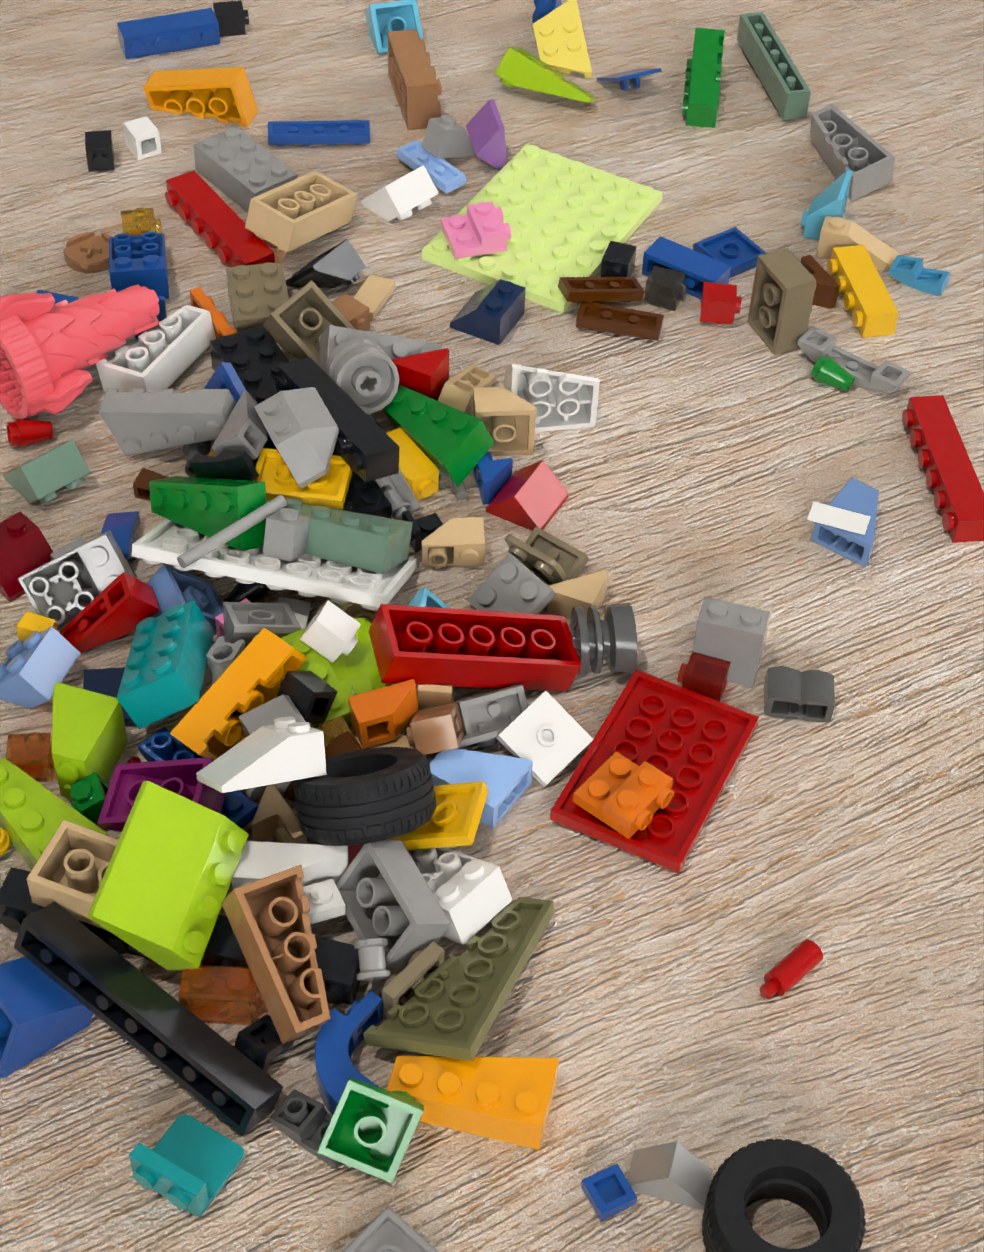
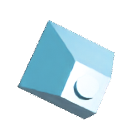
M417 0L372 4L367 8L365 14L369 36L377 54L388 53V32L417 29L420 39H423Z
M852 170L845 171L812 201L809 211L804 210L800 226L805 227L803 238L819 241L825 216L843 218Z

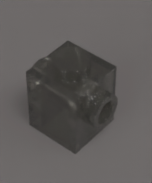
M654 265L646 281L644 303L676 311L680 301L684 302L688 293V285H685L686 273Z

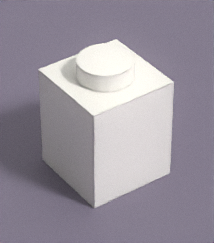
M147 116L123 123L126 146L138 160L162 153L160 132Z
M328 600L313 617L300 640L333 663L341 653L347 656L358 642L354 635L361 624Z

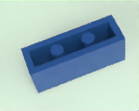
M661 236L644 252L642 275L698 299L702 297L704 282L728 284L731 266Z

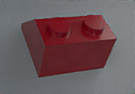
M21 511L0 522V594L9 602L25 594L18 578L51 561L50 554L53 553L39 527Z

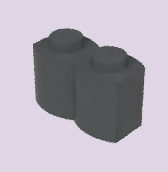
M786 666L768 668L764 682V714L782 719L798 717L799 719L811 722L831 721L835 707L834 675L820 670L800 672Z

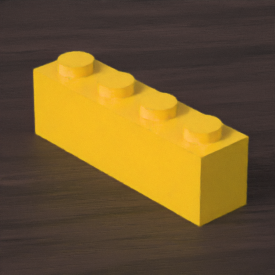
M865 246L834 247L831 259L827 262L828 274L832 275L833 279L840 286L839 292L844 299L845 309L849 310L852 316L854 327L858 328L862 338L894 335L899 312Z

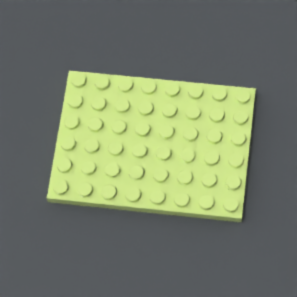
M526 144L467 204L472 205L493 201L495 208L501 207L504 218L503 224L508 223L511 229V239L507 240V251L454 259L444 233L441 230L422 249V259L488 285L502 279L526 287L525 299L564 313L572 302H567L558 288L560 277H596L601 271L602 258L610 241L625 243L662 201L663 192L635 183L627 178L607 173L602 169L585 165L582 162L568 159L557 153L540 149L535 145ZM467 205L457 215L467 214Z

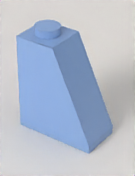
M456 748L441 751L436 757L432 756L428 759L433 786L484 781L489 792L480 822L494 829L532 781L533 762L525 758Z

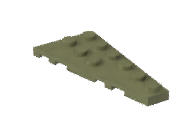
M518 897L491 921L492 928L482 937H472L466 943V951L459 957L452 955L414 988L415 995L403 1006L394 1005L387 1012L388 1019L379 1027L371 1025L363 1032L366 1045L473 1061L555 913L553 901Z

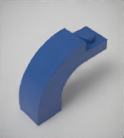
M372 991L362 1000H356L349 1007L346 1016L334 1008L330 1012L331 1019L321 1026L315 1046L317 1086L321 1099L331 1115L335 1111L349 1077L379 1087L362 1075L350 1060L356 1047L364 1040L363 1032L371 1025L377 1026L383 1020V999Z

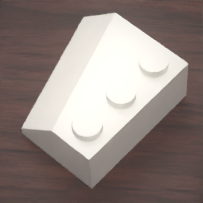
M510 364L505 367L504 388L536 406L535 432L596 427L600 384L598 378Z

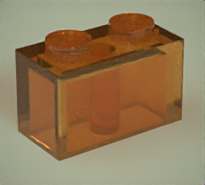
M200 965L198 969H183L178 1000L179 1003L204 1023L250 1025L259 1019L262 996L250 968Z

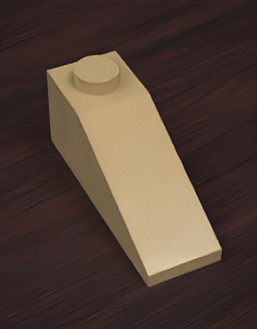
M825 216L816 257L829 260L831 259L834 247L864 245L876 269L889 272V268L897 255H900L899 252L853 221L845 220L841 217Z
M470 364L445 382L438 401L471 415L473 413V388L491 387L497 376Z

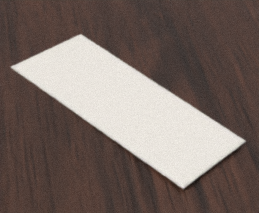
M813 501L807 520L865 535L871 516Z

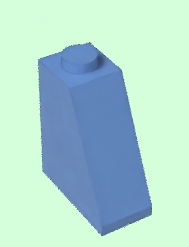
M851 478L828 504L833 507L871 516L865 535L815 522L811 541L866 567L869 563L874 543L879 491Z

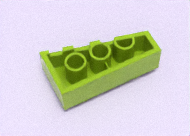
M6 758L0 760V827L8 833L10 842L31 870L63 820L108 836V833Z

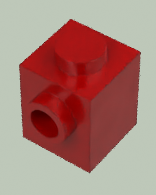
M704 282L700 306V321L716 324H733L735 313L740 314L742 297L737 296V285Z

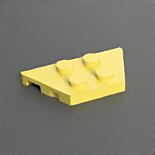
M569 0L533 23L538 56L540 60L548 65L546 70L550 68L569 75L573 71L582 73L584 78L589 79L592 78V70L577 0Z

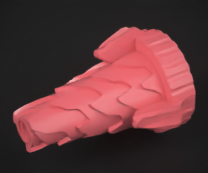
M137 284L119 292H116L114 288L103 294H91L70 303L67 300H63L54 304L55 299L51 293L10 294L0 297V404L16 419H27L42 411L52 414L62 412L92 382V376L88 371L84 370L85 368L103 359H107V353L126 344L125 340L159 325L156 317L160 311L159 299L155 291L145 286L140 287Z

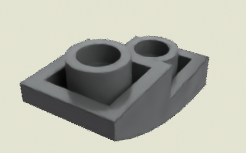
M294 1089L270 1116L271 1123L291 1140L335 1169L341 1165V1162L317 1153L332 1116L327 1114L324 1104Z

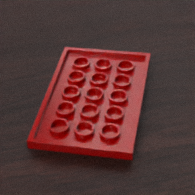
M635 669L551 809L550 820L679 873L758 725L759 717ZM615 752L620 753L638 766L646 761L673 778L672 790L674 795L670 803L664 809L659 808L653 814L649 825L642 831L638 829L630 839L573 802L574 792Z

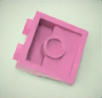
M493 201L467 205V214L441 218V229L454 259L507 251V240L511 239L509 224H503V211L501 207L495 208Z

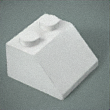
M423 165L367 196L360 202L364 207L385 221L389 222L397 217L400 222L413 215L412 208L417 207L418 211L432 204L430 198L439 193Z

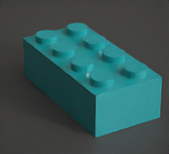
M194 600L183 605L181 603L175 604L164 614L156 618L148 617L142 620L136 627L117 694V700L139 729L199 702L207 666L206 654L211 647L214 629Z

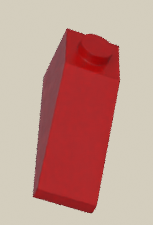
M123 572L59 633L82 654L136 631L137 625L142 620L153 617L160 610L153 587Z

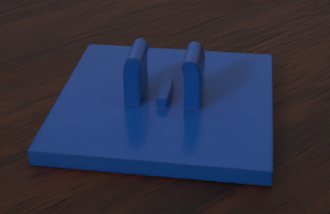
M639 68L597 77V81H620L621 89L628 90L627 79H632L633 88H639L640 76L662 71L661 68Z

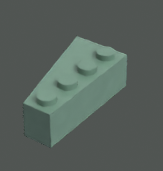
M286 499L287 506L284 508L295 509L299 512L298 515L310 517L306 554L380 574H384L408 558L413 522L344 511L325 506L309 505L302 503L298 499Z

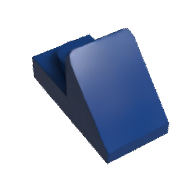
M487 452L473 468V475L483 505L489 504L512 476V458L493 460L491 452Z

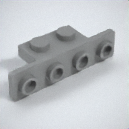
M518 684L456 701L458 702L465 733L457 749L465 750L464 746L475 743L477 747L497 743V736L528 708L523 685Z

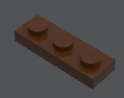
M560 277L558 288L567 302L572 303L595 301L598 303L621 301L628 303L631 301H642L645 293L635 277Z
M585 301L581 302L576 319V327L658 341L664 315Z

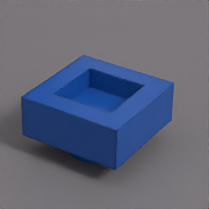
M618 1163L582 1180L581 1188L600 1222L636 1205L637 1196Z

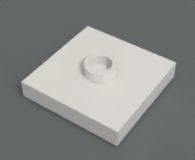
M547 691L541 694L497 736V739L514 757L525 758L533 762L532 775L543 787L594 740Z

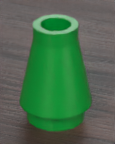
M823 356L819 357L810 376L815 378V382L839 388L846 392L850 389L855 379V376L848 373L831 357L825 358Z

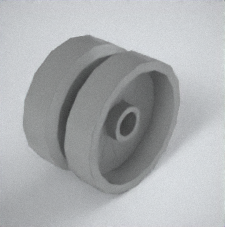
M352 338L343 341L332 350L326 360L325 373L366 414L382 410L392 401L398 391L400 378L396 365L378 344L366 338Z

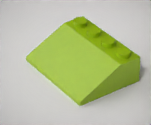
M143 781L87 917L166 970L198 969L220 913L221 903L226 897L249 834L226 816L150 781Z

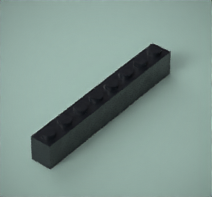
M55 901L23 919L14 944L16 950L240 1135L244 1136L272 1113L283 1089L280 1083Z

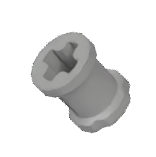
M387 938L354 941V948L358 949L360 973L356 975L357 981L386 979L391 976L390 971L386 970L384 947L388 945Z

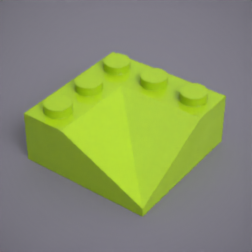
M366 617L355 618L361 624L354 635L358 642L347 656L341 653L333 663L300 640L306 628L281 637L283 641L307 656V659L298 671H312L338 691L324 722H311L314 728L323 731L324 738L353 726L347 697L394 684L381 683L368 631L371 623Z

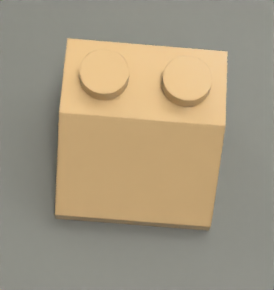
M504 387L473 388V416L483 421L495 442L488 452H491L492 456L533 455L536 406Z

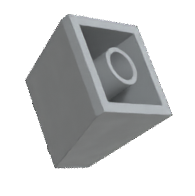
M704 597L697 620L689 673L753 688L766 642L770 612Z

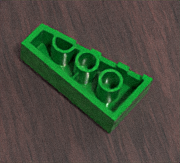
M695 28L692 59H687L682 115H686V125L716 127L725 30Z
M398 385V391L392 401L382 409L395 429L401 427L422 452L457 487L495 443L481 419L401 385Z
M183 476L149 481L152 513L208 537L213 536L267 503L264 481ZM266 519L225 544L241 551L263 547Z

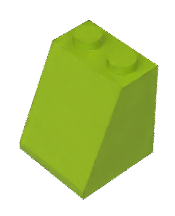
M56 682L53 687L51 753L60 794L73 801L70 785L94 772L106 782L125 749L128 740L122 705L117 698Z

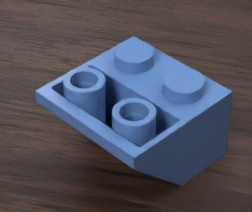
M53 627L40 633L34 631L22 642L20 640L15 641L5 653L8 658L4 663L0 664V699L28 709L49 701L53 695L55 683L62 682L81 653Z

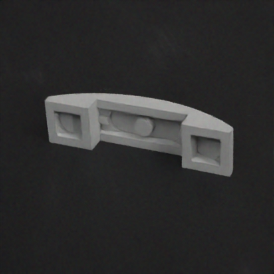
M814 326L802 335L797 342L802 351L815 363L820 356L825 358L831 357L848 373L855 376L852 384L876 391H895L911 373L887 360L880 366H877L836 347L837 337Z

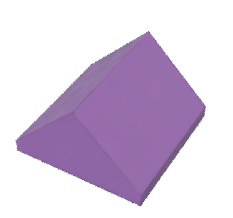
M491 99L468 122L466 129L475 155L496 169L501 170L507 164L505 128L494 99Z

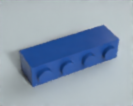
M212 8L117 23L119 43L126 59L220 44L219 23Z

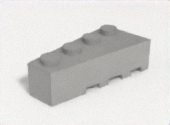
M107 388L99 414L124 454L129 456L217 439L236 402L229 389H190L189 393H179L174 391V389H162L161 393L145 392L144 388H132L131 392H119L118 388Z

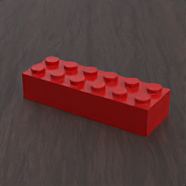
M380 604L368 630L381 683L397 684L414 679L416 685H453L457 687L500 689L520 684L523 685L524 690L567 692L582 667L576 648L573 647L566 618L560 615Z

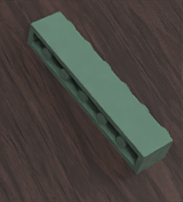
M763 12L740 14L737 41L782 119L794 120L807 117L811 91Z

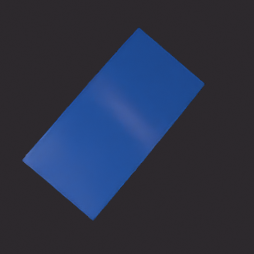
M139 511L108 514L101 534L111 530L126 560L130 559L132 555V544L135 542L134 534L141 523Z

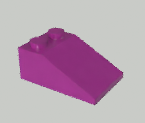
M208 757L116 764L97 824L100 828L122 832L143 781H150L221 813L226 793H221L197 781L196 774L214 760Z

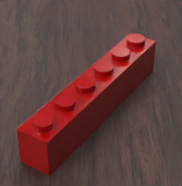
M194 170L166 180L167 192H165V198L168 205L179 213L183 221L189 223L196 235L199 234L205 240L208 248H212L223 263H226L229 267L257 265L267 262L275 263L274 252L255 233L245 228L246 223Z
M944 395L909 397L907 409L903 410L902 422L904 427H907L909 430L911 446L915 447L918 453V464L925 471L927 487L931 488L934 494V504L936 509H939L941 512L944 530L948 531L952 543L984 541V492Z

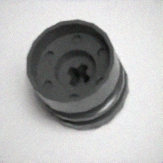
M630 603L608 604L605 609L604 620L600 619L595 605L588 607L587 620L582 606L573 607L569 630L573 647L576 648L582 665L577 675L588 674L589 660L593 674H600L603 659H607L611 673L635 671L637 665V632L635 617Z

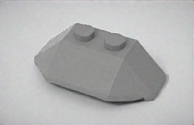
M315 387L280 391L254 406L273 443L300 488L328 473L329 461L334 452L339 428Z

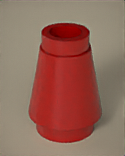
M15 418L14 422H7L9 445H17V448L46 441L47 439H53L51 421Z

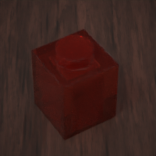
M692 652L688 664H681L677 682L682 683L683 688L721 702L731 662Z

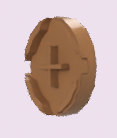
M86 232L71 238L66 243V248L64 249V258L67 265L73 270L82 273H97L109 269V237L111 236L101 233L102 236H95L94 232Z

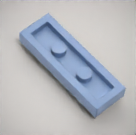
M418 140L397 149V158L413 170L424 165L434 185L447 194L466 184L465 174L443 158L433 156L421 147L422 143Z

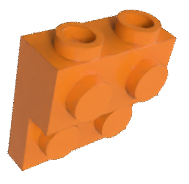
M615 752L574 792L573 802L630 839L638 829L642 831L649 825L653 814L659 808L664 809L670 803L674 795L672 790L673 778L646 761L638 766L620 753Z

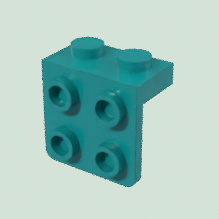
M187 1114L177 1117L152 1150L138 1143L129 1154L133 1171L132 1175L140 1185L147 1189L155 1190L165 1196L177 1208L186 1209L199 1218L245 1156L242 1146Z

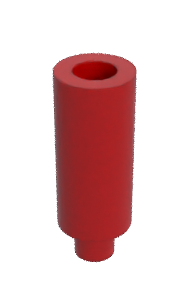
M805 939L764 975L765 983L759 988L762 996L770 999L775 994L783 996L823 960V953L819 946L813 941Z

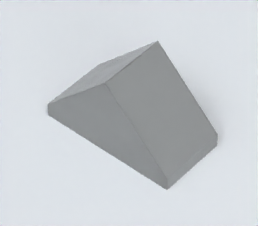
M676 1141L634 1150L627 1181L634 1192L704 1210L712 1170Z

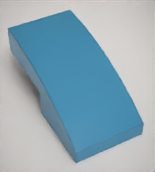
M897 255L889 268V275L901 283L919 291L939 296L942 295L950 280V272L923 268V259Z

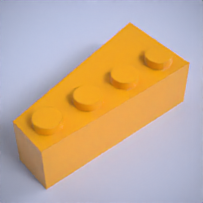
M244 67L154 71L143 86L152 110L179 115L185 112L200 119H204L206 116L217 118L218 122L227 124L229 121L238 122L239 126L249 127L258 112Z
M263 628L200 698L199 702L175 726L170 734L204 758L211 757L213 760H216L246 738L239 716L276 698L287 671H298L307 659V656L266 628Z
M397 1056L386 1090L390 1092H407L416 1102L423 1104L424 1111L420 1118L421 1122L540 1150L557 1083L559 1058L474 1057L473 1061L442 1056Z

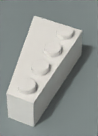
M185 305L159 322L160 328L157 330L145 331L139 335V342L129 348L124 345L116 350V357L109 361L103 359L96 363L104 392L107 391V388H118L119 392H131L132 388H144L145 392L161 393L162 389H167L210 346V341L216 339L210 311Z

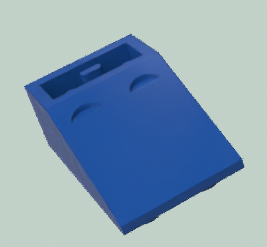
M145 232L142 235L134 236L122 233L109 237L111 289L115 288L116 292L139 284L140 287L145 286L150 290H154L157 296H164L165 299H169L164 233Z

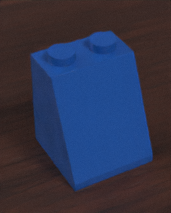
M26 957L0 964V1078L9 1076L89 1026L93 1016V1012Z

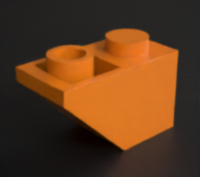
M414 679L347 697L351 723L363 749L396 740L419 709Z

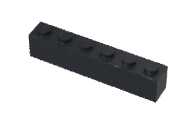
M310 357L278 365V378L275 380L277 392L310 387L316 388L339 428L334 448L335 453L365 483L399 472L400 447Z

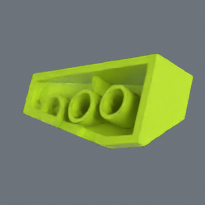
M509 47L495 74L501 77L499 81L510 88L514 85L587 103H595L597 98L571 81L565 82L564 76L561 73L550 68L546 70L548 65L523 48Z

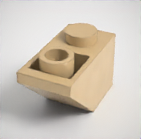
M483 517L451 518L422 540V567L484 566Z

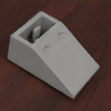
M111 530L28 572L19 577L18 580L36 613L56 620L59 632L123 572L134 578L136 577Z

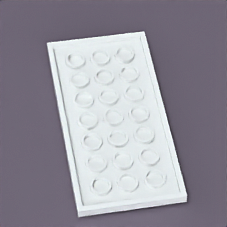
M165 519L132 544V557L142 558V561L147 564L166 563L173 565L175 569L181 571H190L192 569L204 571V574L209 577L228 576L235 578L237 582L243 584L257 582L266 584L267 588L272 590L298 591L299 595L305 597H315L317 595L329 597L330 601L334 603H357L367 610H378L380 604H388L414 573L417 558L408 557L389 571L380 574L308 554L301 556L293 562L263 555V547L241 551L223 544L188 567L182 568L177 561V557L210 537L168 519Z

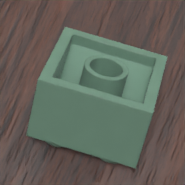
M70 440L3 476L29 504L37 500L44 504L58 497L56 490L66 486L67 490H71L84 483L82 477L90 473V470L75 442Z

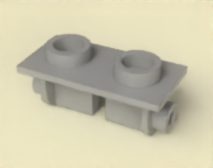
M400 468L397 474L374 480L391 503L394 519L402 520L403 511L409 510L410 513H413L421 507Z

